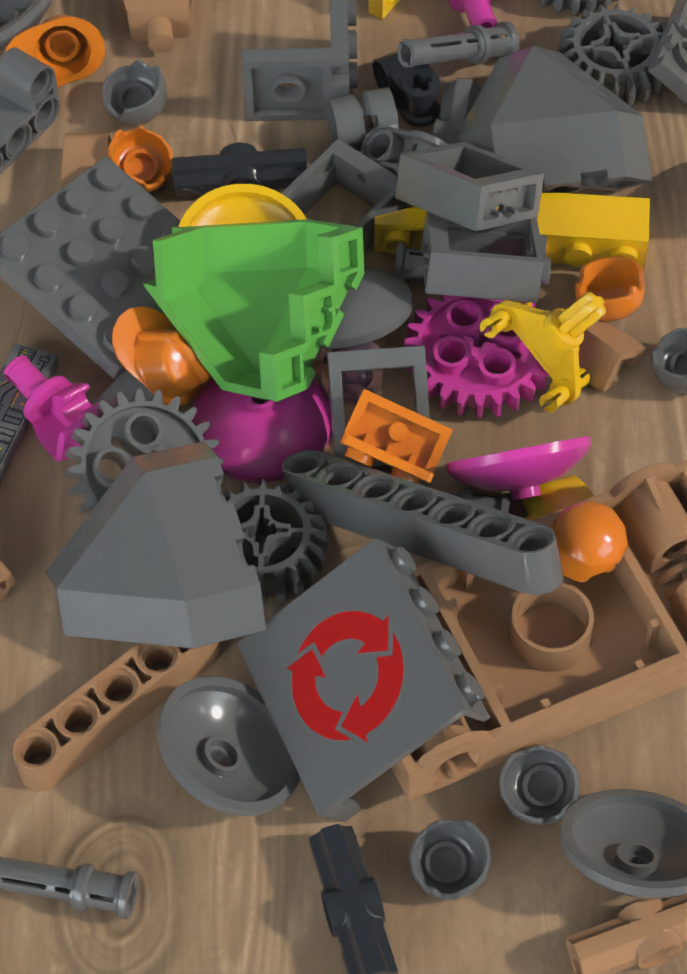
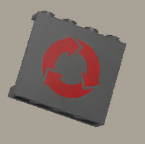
M374 538L265 622L266 631L250 634L237 643L317 814L345 822L361 811L354 796L355 793L463 715L483 722L490 718L481 701L485 697L482 687L470 673L465 671L458 658L462 653L458 642L451 633L443 629L436 616V613L439 612V607L435 599L425 588L420 586L413 573L417 570V566L412 556L403 547L392 546L377 538Z

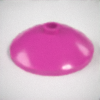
M212 377L201 389L193 405L197 409L192 419L194 425L196 426L204 422H209L210 424L209 428L202 434L204 440L218 439L219 441L213 452L218 458L223 459V464L221 465L223 473L242 481L261 482L264 479L265 482H273L285 479L282 464L288 456L302 450L323 452L331 437L330 400L324 388L315 378H313L307 390L275 402L224 391ZM261 400H262V401H267V402L264 403V404H256V403H254V402H256V401H261Z
M584 436L448 462L445 465L447 473L460 482L483 491H510L512 500L541 495L539 485L552 482L567 474L587 454L592 444L590 436Z

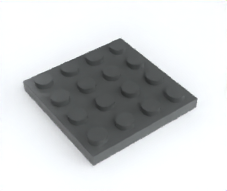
M105 156L0 233V278L115 379L126 370L117 359L112 345V329L117 318L126 310L139 306L154 308L165 315L143 283L156 279L153 240L172 234V227H178L180 220L112 160Z

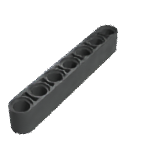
M302 450L293 453L283 461L282 470L289 494L298 490L301 497L300 503L312 501L314 506L313 515H323V519L328 524L370 539L377 538L395 547L401 546L407 552L526 594H546L557 589L563 582L564 575L556 535L553 529L546 525L316 450Z

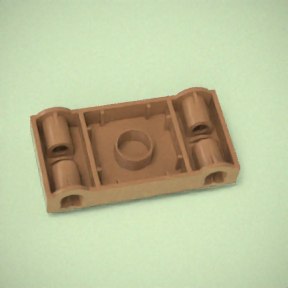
M687 460L675 465L672 463H656L645 466L626 476L611 490L584 500L603 503L610 507L626 527L628 548L620 563L616 564L610 573L604 572L594 575L586 582H578L564 576L563 582L554 591L541 595H531L433 560L417 566V570L413 573L420 586L425 588L435 599L439 607V612L436 613V616L443 629L451 633L458 642L462 652L458 658L465 671L470 673L482 687L485 697L481 701L490 718L483 722L463 715L391 767L408 801L505 762L512 753L534 745H546L687 686ZM565 508L533 521L550 527L554 519Z

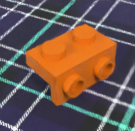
M363 389L339 443L348 447L344 456L371 468L374 461L377 460L393 468L390 475L415 483H419L421 480L429 484L434 477L433 473L453 429Z

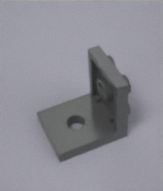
M330 0L331 47L242 49L246 122L328 120L326 111L327 98L348 95L349 88H358L357 62H349V59H357L356 30H348V26H356V0ZM283 83H293V84H296V85L293 86V87H283V86H280V84H283Z

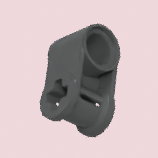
M384 125L373 128L366 135L361 151L363 155L398 176L400 154L448 144L422 131H407Z

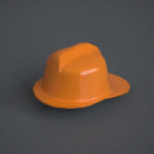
M68 15L52 16L44 20L42 24L24 30L13 37L5 49L6 52L11 48L17 47L52 67L55 71L57 87L81 80L93 74L102 64L105 55L104 39L98 28L85 19Z
M139 306L126 310L117 318L112 329V345L116 357L123 367L147 388L152 395L157 390H161L163 404L168 405L176 396L180 397L179 406L189 404L198 395L203 383L211 375L168 317L154 308Z

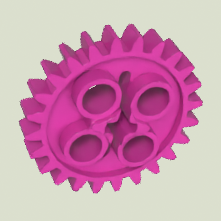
M442 295L441 303L429 297L426 302V311L415 310L414 323H408L407 339H405L404 347L425 346L428 399L439 394L440 409H444L453 402L457 404V415L461 416L467 407H474L476 417L481 418L484 408L490 407L496 417L501 416L503 404H507L514 411H518L520 397L533 402L535 399V389L544 390L546 388L548 373L513 329L508 332L501 331L493 338L484 336L491 329L490 327L483 332L480 330L481 321L488 318L493 307L503 300Z

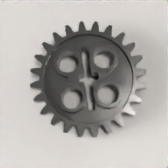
M137 388L133 393L131 402H128L121 391L117 392L113 398L114 408L106 401L101 400L96 406L99 417L87 412L81 419L89 431L76 428L71 435V438L80 444L81 447H69L65 453L66 457L76 461L77 464L68 467L64 475L69 478H76L79 481L68 492L69 496L83 495L86 499L77 510L78 513L82 514L92 510L114 482V480L104 477L100 472V460H113L122 471L132 457L203 441L213 450L219 444L218 439L204 440L202 436L209 428V422L195 426L192 419L197 409L193 407L184 414L179 412L180 397L178 396L168 406L162 404L161 390H157L150 401H146L142 389ZM141 424L147 427L152 436L151 443L141 444L135 441L130 432L131 425ZM111 439H117L123 449L114 447L111 444ZM219 458L220 464L222 465L223 459Z

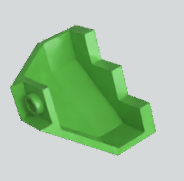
M310 219L172 227V234L153 240L156 279L143 283V285L222 390L277 402L309 388L316 374L311 365L320 347H329L345 315L339 308L348 290H357L364 276L363 227Z

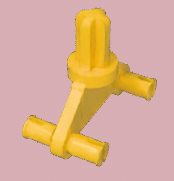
M592 292L585 293L566 310L558 308L552 312L534 308L531 302H526L523 305L521 301L503 300L493 307L488 318L481 321L480 330L483 332L490 327L491 329L484 336L493 338L501 331L508 332L513 329L553 380L549 391L544 393L539 399L541 407L549 401L550 404L543 410L552 413L561 405L572 404L580 396L581 389L589 384V373L583 378L580 377L587 370L579 367V345L584 340V332L605 315L606 310L603 306V298L601 296L596 297Z

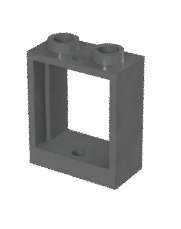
M339 139L281 193L295 203L303 214L335 184H338L373 206L374 208L355 225L356 227H363L364 253L374 244L375 216L408 209V203L395 198L398 176Z
M466 142L454 143L400 154L395 198L476 232L538 217L544 173Z
M426 211L421 244L425 293L537 303L540 285H548L551 271L550 257H545L547 238L546 235H542L539 232L537 217L475 232Z
M425 346L327 353L335 457L363 465L344 456L347 446L339 443L345 430L343 373L412 369L415 412L430 419ZM375 460L371 468L374 469L377 466L388 465Z

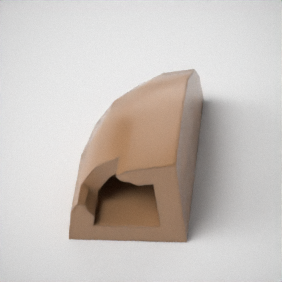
M598 320L584 332V340L579 345V367L587 370L580 377L583 378L589 373V384L603 393L617 385L618 382L613 378L626 363L634 368L646 347L613 325Z

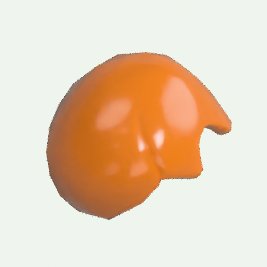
M138 126L125 132L121 129L115 132L107 149V157L148 193L165 185L173 171L172 148L159 134L146 130L143 126Z
M619 256L600 258L589 262L581 267L579 282L574 284L575 302L585 293L592 292L596 297L601 296L604 300L603 306L606 313L599 320L612 322L625 319L635 312L643 302L645 294L643 268L635 260Z
M584 501L572 504L562 510L550 526L556 535L563 575L578 582H586L594 575L604 572L610 573L616 564L620 563L628 548L625 525L615 511L603 503Z

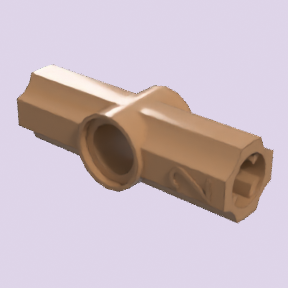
M687 894L661 901V899L639 900L624 908L617 915V918L566 936L565 944L575 973L614 974L638 965L641 969H648L662 965L675 958L687 946Z

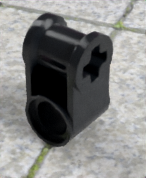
M397 51L373 60L372 69L379 88L389 87L396 109L402 115L403 120L415 127H425L435 123V120L440 115V106L436 100V95L440 91V79L429 64L405 68L398 60Z

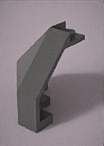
M531 46L498 59L456 136L457 143L466 142L543 172L542 193L573 194L589 188L619 192L652 181L643 116L562 53L537 46Z
M204 441L132 457L45 573L57 591L64 636L196 648L266 631L260 582L254 565L247 566L243 555L242 542H244L245 536L233 501L226 502L225 496L221 492L220 479H223L224 473L219 458Z

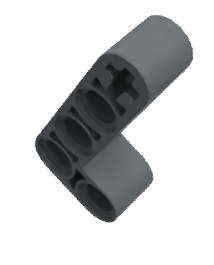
M17 47L6 51L0 59V174L53 124L60 109L54 69Z

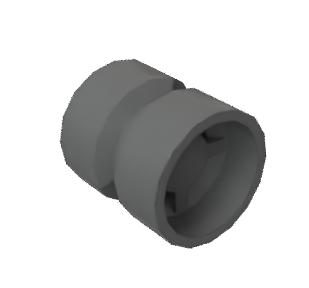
M389 87L364 91L360 99H356L352 94L327 98L326 111L332 143L339 139L359 151L366 135L373 128L385 125L399 129L396 106ZM368 115L369 123L364 124L363 116Z

